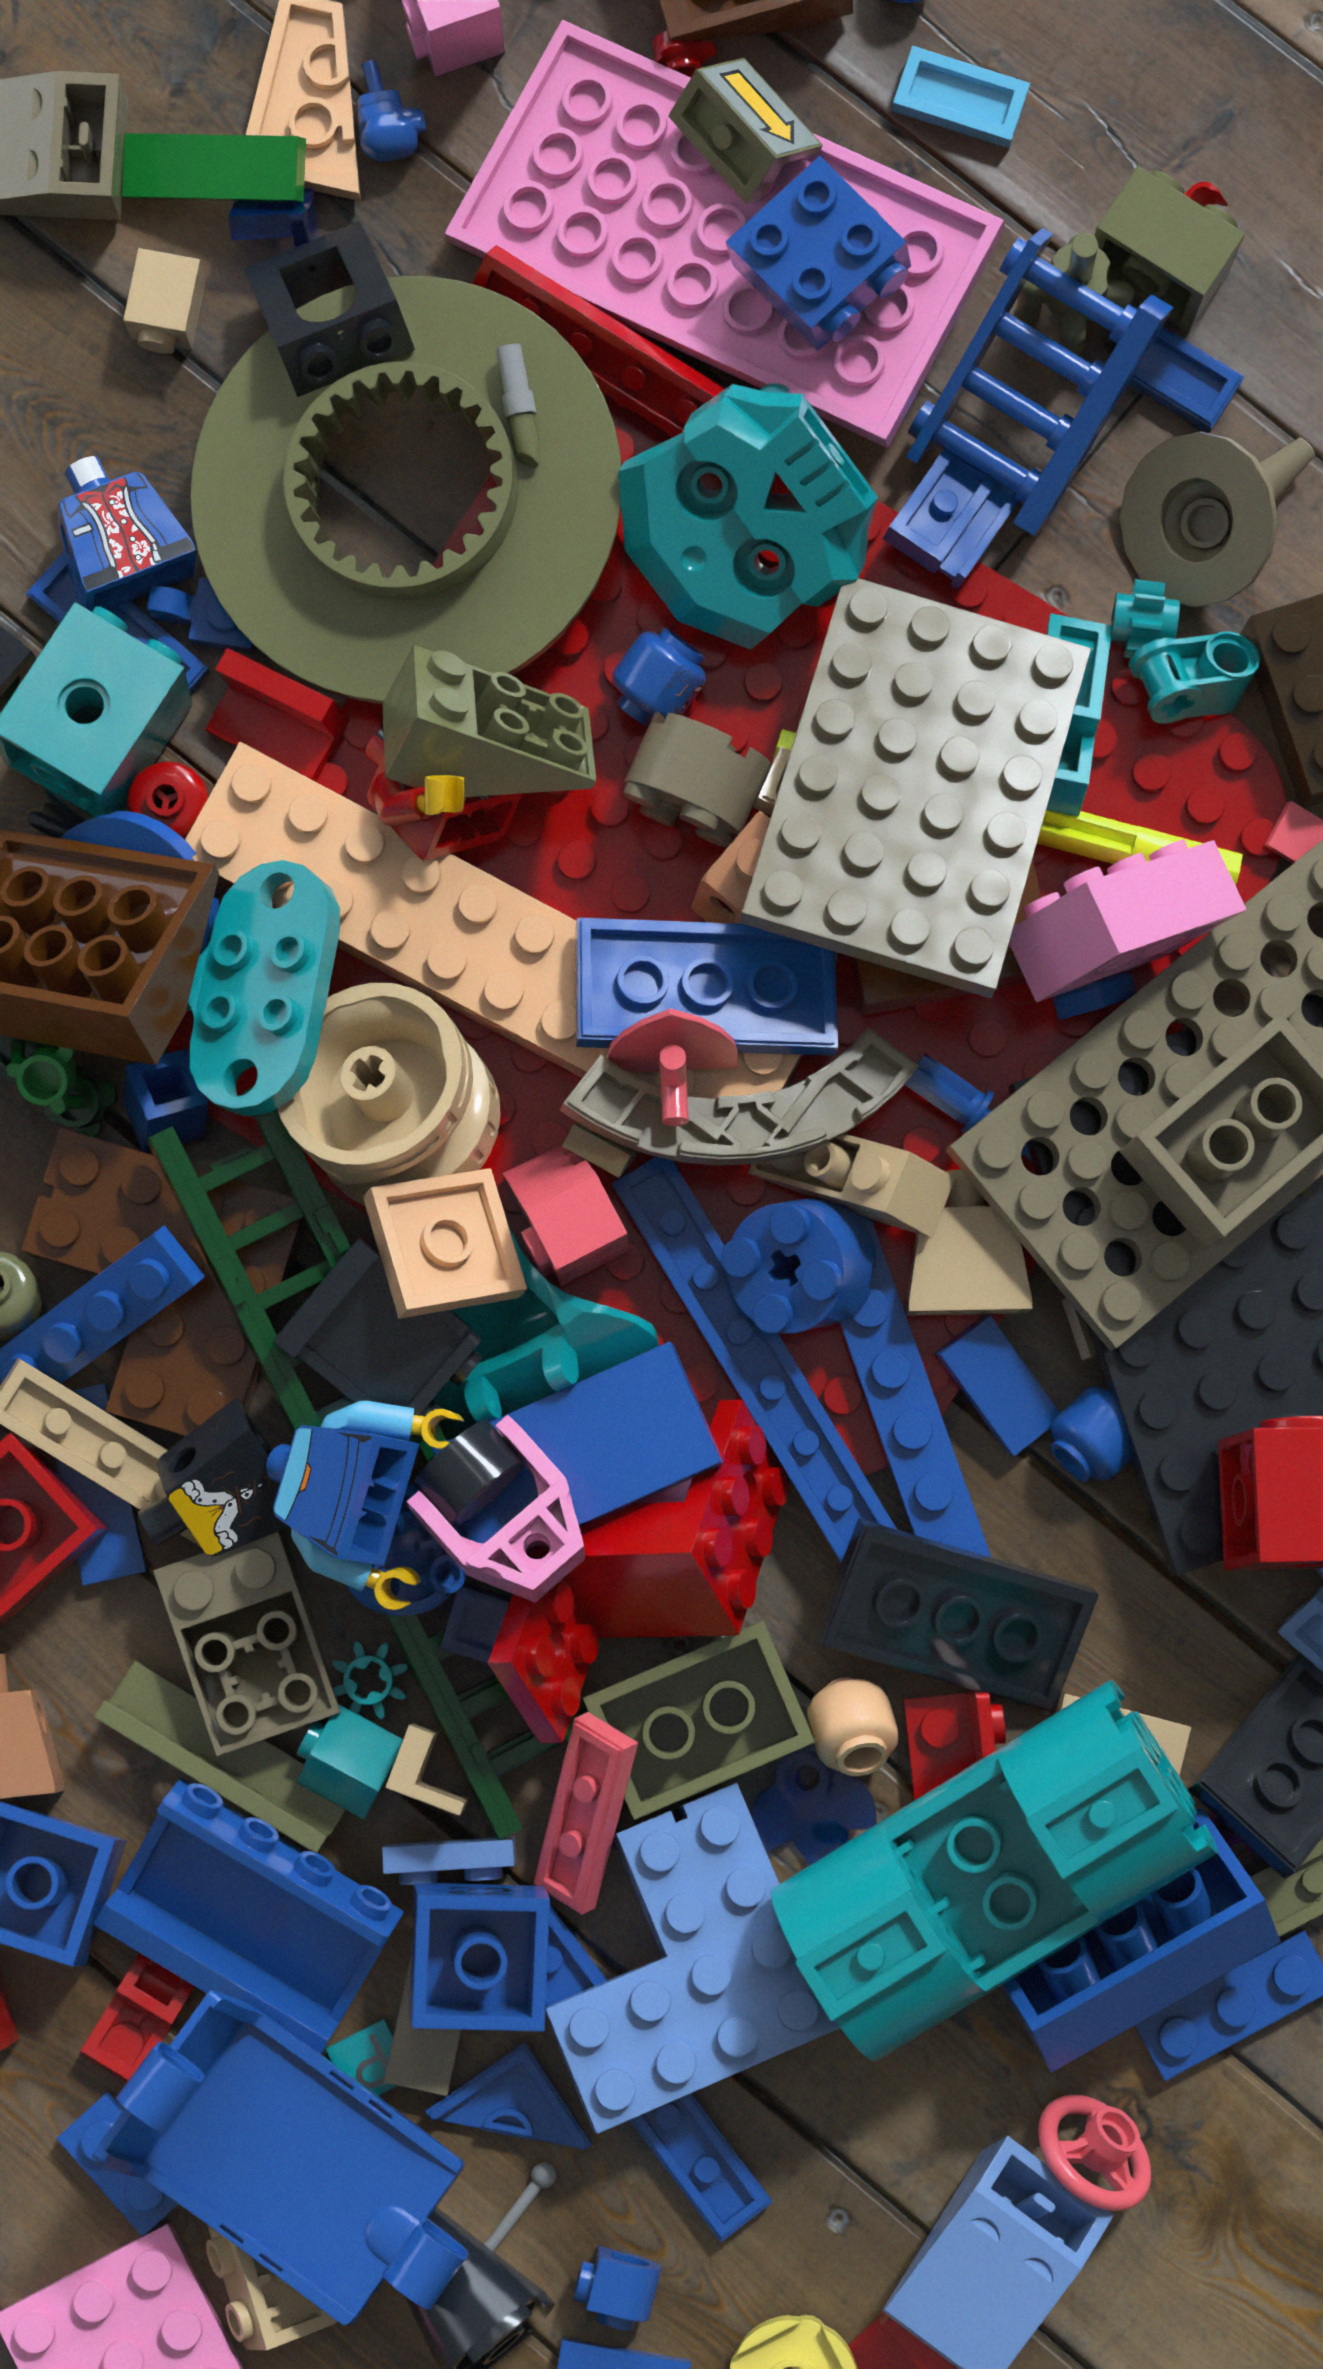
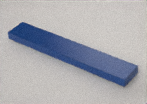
M551 1903L545 2007L607 1981V1978ZM693 2093L630 2119V2122L720 2242L724 2241L773 2203L771 2197Z

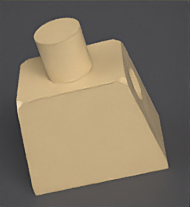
M961 1169L946 1171L955 1177V1181L946 1201L947 1207H944L934 1234L931 1238L916 1233L905 1315L1027 1314L1032 1310V1296L1021 1242L991 1206H985V1198Z

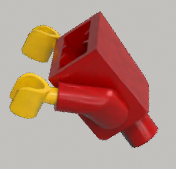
M384 729L378 731L370 739L366 747V756L378 766L367 792L368 802L377 811L380 821L384 825L390 826L422 861L503 839L523 793L464 797V777L454 775L426 776L425 787L414 788L386 778Z

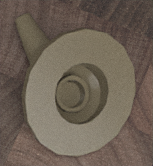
M1201 431L1166 439L1142 457L1125 486L1119 518L1125 553L1140 580L1165 583V599L1179 600L1180 604L1191 607L1229 601L1253 584L1272 555L1278 525L1275 501L1315 457L1311 445L1300 437L1270 457L1258 462L1256 457L1233 439Z

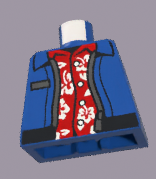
M96 456L82 458L66 469L65 476L74 495L66 497L58 503L57 530L79 605L91 612L96 606L107 610L149 594L151 585L167 587L194 575L197 549L193 541L142 473L132 472L110 481L99 458Z

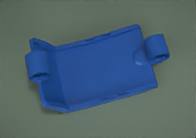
M211 1990L206 1994L171 2044L159 2041L155 2047H152L116 2097L117 2101L124 2107V2110L92 2153V2158L102 2166L124 2175L146 2180L343 2325L350 2326L355 2323L384 2280L415 2304L426 2310H431L470 2255L459 2242L429 2219L463 2171L465 2165L463 2160L266 2014L243 2000L215 1990Z

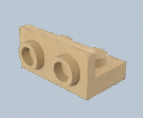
M208 2225L211 2237L206 2244L208 2259L214 2273L219 2278H223L230 2300L225 2310L227 2322L234 2338L238 2342H242L246 2350L267 2351L337 2323L334 2318Z

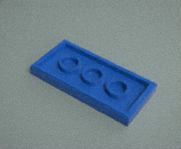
M577 918L575 926L576 1047L609 1048L610 1043L623 1030L633 1024L665 1010L675 1009L702 1017L722 1027L734 1038L738 1053L835 1055L838 1049L835 951L745 924Z
M670 1341L507 1414L527 1433L566 1477L579 1528L724 1464L675 1346ZM502 1416L490 1422L496 1430L497 1428L495 1427V1425L498 1422H500L505 1416ZM435 1447L431 1448L434 1456L441 1451V1449ZM525 1466L516 1479L497 1498L474 1517L463 1523L469 1540L484 1544L538 1498L535 1478ZM541 1545L533 1546L528 1551L533 1550Z

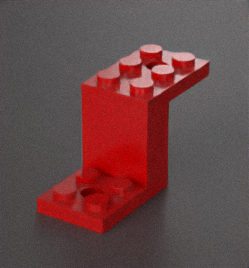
M721 1400L718 1402L710 1431L724 1464L692 1478L685 1502L636 1503L580 1528L585 1551V1560L535 1603L515 1594L512 1595L488 1664L539 1743H563L571 1718L579 1709L580 1692L588 1669L597 1657L599 1638L736 1636L740 1634L747 1609L751 1608L755 1601L756 1581L764 1557L769 1555L772 1548V1532L780 1507L786 1503L789 1494L787 1474L783 1468L779 1467L766 1443L763 1430L760 1426L756 1425L743 1400ZM539 1546L528 1551L527 1556L532 1559H542L549 1553V1549Z

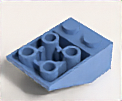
M1006 2136L981 2150L882 2312L957 2369H1007L1081 2271L1114 2215L1107 2210L1093 2207L1078 2199L1058 2181L1048 2165L1012 2138Z

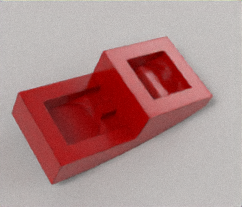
M139 1953L118 1986L110 2004L80 2050L79 2055L127 2083L152 2047H155L159 2041H164L194 1991L195 1986Z

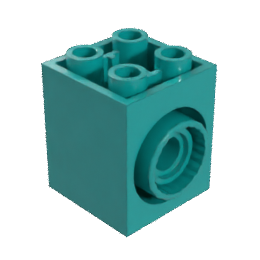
M74 602L0 714V754L5 765L46 788L91 817L124 810L127 805L128 790L135 777L145 768L155 763L193 704L185 669L180 665L182 658L175 651L157 640L150 639L147 644H144L127 634L128 626L119 617L102 607L96 606L91 612ZM97 719L96 721H94V722H92V723L83 724L84 722H86V721H88V720Z

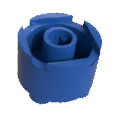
M806 1198L767 1205L751 1213L736 1229L732 1240L724 1246L722 1265L727 1272L729 1286L735 1301L741 1310L755 1322L759 1329L766 1333H797L840 1323L852 1317L863 1307L872 1289L868 1287L872 1268L876 1267V1248L867 1226L853 1210L826 1200Z

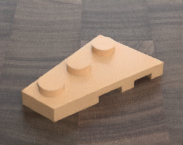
M279 0L246 135L299 136L305 138L304 189L361 201L343 4L330 0Z

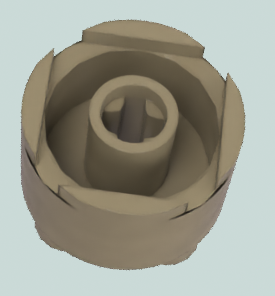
M656 712L623 782L625 786L623 795L640 804L639 812L646 817L671 827L674 826L677 818L697 826L695 834L715 845L728 848L733 842L734 837H737L743 830L769 772L771 763L764 755L751 747L745 758L735 753L736 748L730 744L733 737L720 730L673 713H668L666 719H664L659 712Z

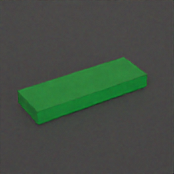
M124 133L122 197L150 200L304 203L306 139L299 136Z

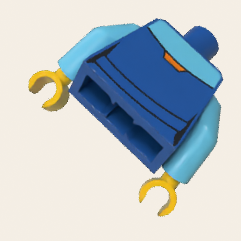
M358 1401L326 1415L321 1427L301 1425L295 1430L291 1446L280 1444L273 1449L267 1459L266 1471L271 1480L280 1483L273 1505L275 1517L292 1528L291 1537L307 1566L312 1571L359 1591H362L364 1586L374 1589L377 1601L386 1609L397 1610L411 1604L408 1600L396 1597L391 1591L390 1584L393 1577L404 1583L417 1585L421 1582V1579L416 1571L406 1566H400L387 1572H382L372 1566L373 1564L384 1566L419 1447L418 1443L409 1441L410 1435L422 1436L428 1445L442 1450L450 1442H440L435 1435L436 1425L445 1418L464 1422L459 1414L445 1409H435L424 1417L414 1415V1408L373 1401Z

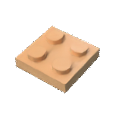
M491 1168L371 1187L363 1196L398 1319L516 1299L527 1290Z

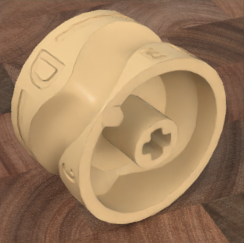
M369 983L354 986L327 998L317 1054L309 1077L295 1096L278 1108L281 1121L291 1137L326 1172L330 1180L347 1197L365 1206L363 1196L371 1187L480 1170L494 1146L501 1116L499 1093L492 1074L475 1050L465 1041L446 1012L427 995L413 988L394 983Z

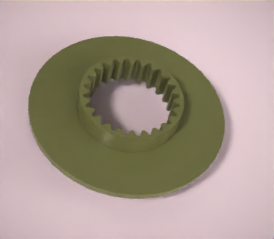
M397 276L387 278L397 299L415 350L384 363L352 372L335 383L298 398L271 332L268 330L246 351L223 382L205 417L197 442L191 479L192 524L198 553L216 596L236 626L258 650L279 667L302 681L332 694L358 701L382 704L413 644L431 651L443 650L459 657L464 663L491 673L504 672L510 675L515 674L544 654L559 640L582 611L596 589L597 583L608 562L617 534L621 512L618 470L622 466L620 447L612 416L592 373L574 348L553 327L534 312L506 296L459 280L431 276ZM354 284L345 286L314 299L296 309L302 319L310 322H324L334 319L347 312L354 305L357 299V290ZM521 344L529 390L533 391L537 411L534 418L538 434L539 465L536 468L527 466L517 458L509 420L505 419L502 402L504 390L496 349L503 345ZM415 390H420L427 404H433L442 396L449 411L455 413L462 409L468 423L473 427H478L494 461V464L490 466V473L497 487L488 490L487 493L494 512L479 514L477 519L484 531L480 536L466 533L462 537L466 549L462 555L449 549L443 552V567L436 569L425 560L420 562L417 576L410 577L403 565H398L395 567L390 578H387L379 564L372 563L364 570L355 556L350 554L344 557L337 545L332 540H329L319 525L321 523L320 517L317 514L320 491L319 474L320 469H323V454H327L330 449L325 442L326 432L341 434L344 431L341 416L348 413L356 418H360L363 416V401L367 399L372 400L378 407H383L386 405L389 392L396 391L402 402H409Z

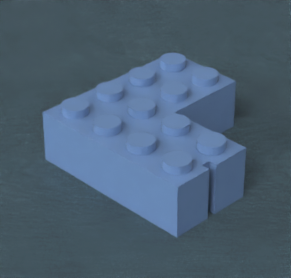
M737 1783L677 1808L682 1819L677 1823L672 1812L669 1811L614 1835V1843L662 1957L545 2007V2016L592 2131L596 2134L840 2028L835 2020L831 2021L795 1964L797 1959L778 1921L771 1898V1890L779 1885V1882Z

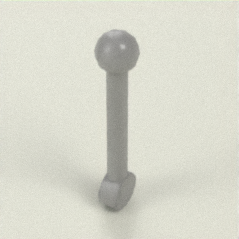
M541 2162L533 2167L531 2172L532 2181L484 2244L495 2251L541 2189L551 2187L555 2183L557 2173L551 2164Z

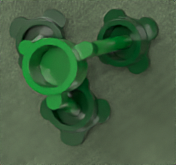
M0 1035V1069L2 1077L8 1082L17 1083L20 1093L26 1100L36 1105L45 1106V1115L50 1122L61 1123L64 1126L75 1128L77 1133L94 1138L97 1137L102 1131L101 1119L107 1107L115 1104L117 1100L115 1086L109 1081L98 1082L86 1076L84 1068L75 1065L72 1057L78 1050L64 1047L58 1048L54 1045Z

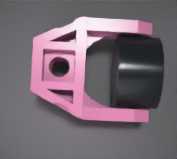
M509 1415L505 1416L495 1425L497 1430L485 1419L462 1432L434 1456L414 1480V1485L418 1492L406 1502L416 1518L466 1575L535 1603L585 1560L584 1544L566 1477ZM525 1466L535 1478L538 1498L484 1544L461 1537L454 1528L462 1525L488 1506L516 1479ZM536 1545L549 1549V1553L542 1559H532L526 1555L528 1550Z

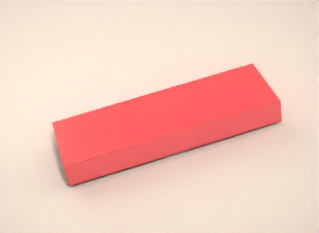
M589 1712L574 1718L533 1880L534 1885L545 1886L548 1894L581 1915L596 1908L638 1742Z

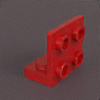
M975 1691L902 1699L913 1801L996 1751L995 1745L1006 1744L1002 1705L990 1704L988 1692Z

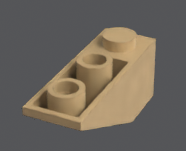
M847 1134L799 1154L751 1164L748 1171L749 1174L812 1198L841 1204L861 1216L931 1238L955 1181L954 1176L909 1151Z

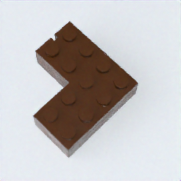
M60 1128L42 1182L51 1188L53 1193L51 1199L38 1195L21 1251L31 1257L96 1276L165 1225L205 1276L194 1287L129 1334L105 1412L185 1437L236 1398L239 1399L249 1414L262 1371L155 1157L134 1149ZM194 1168L198 1178L209 1173L207 1171ZM233 1179L206 1192L227 1236L295 1203L293 1197ZM303 1217L235 1251L256 1294L292 1276L307 1228ZM284 1300L264 1309L274 1330Z

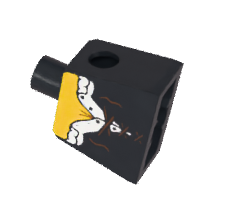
M238 1398L226 1404L159 1457L156 1467L166 1497L138 1512L145 1531L156 1546L189 1529L207 1555L218 1556L289 1527L275 1517L273 1505L280 1483L271 1480L266 1471L267 1459L272 1449Z

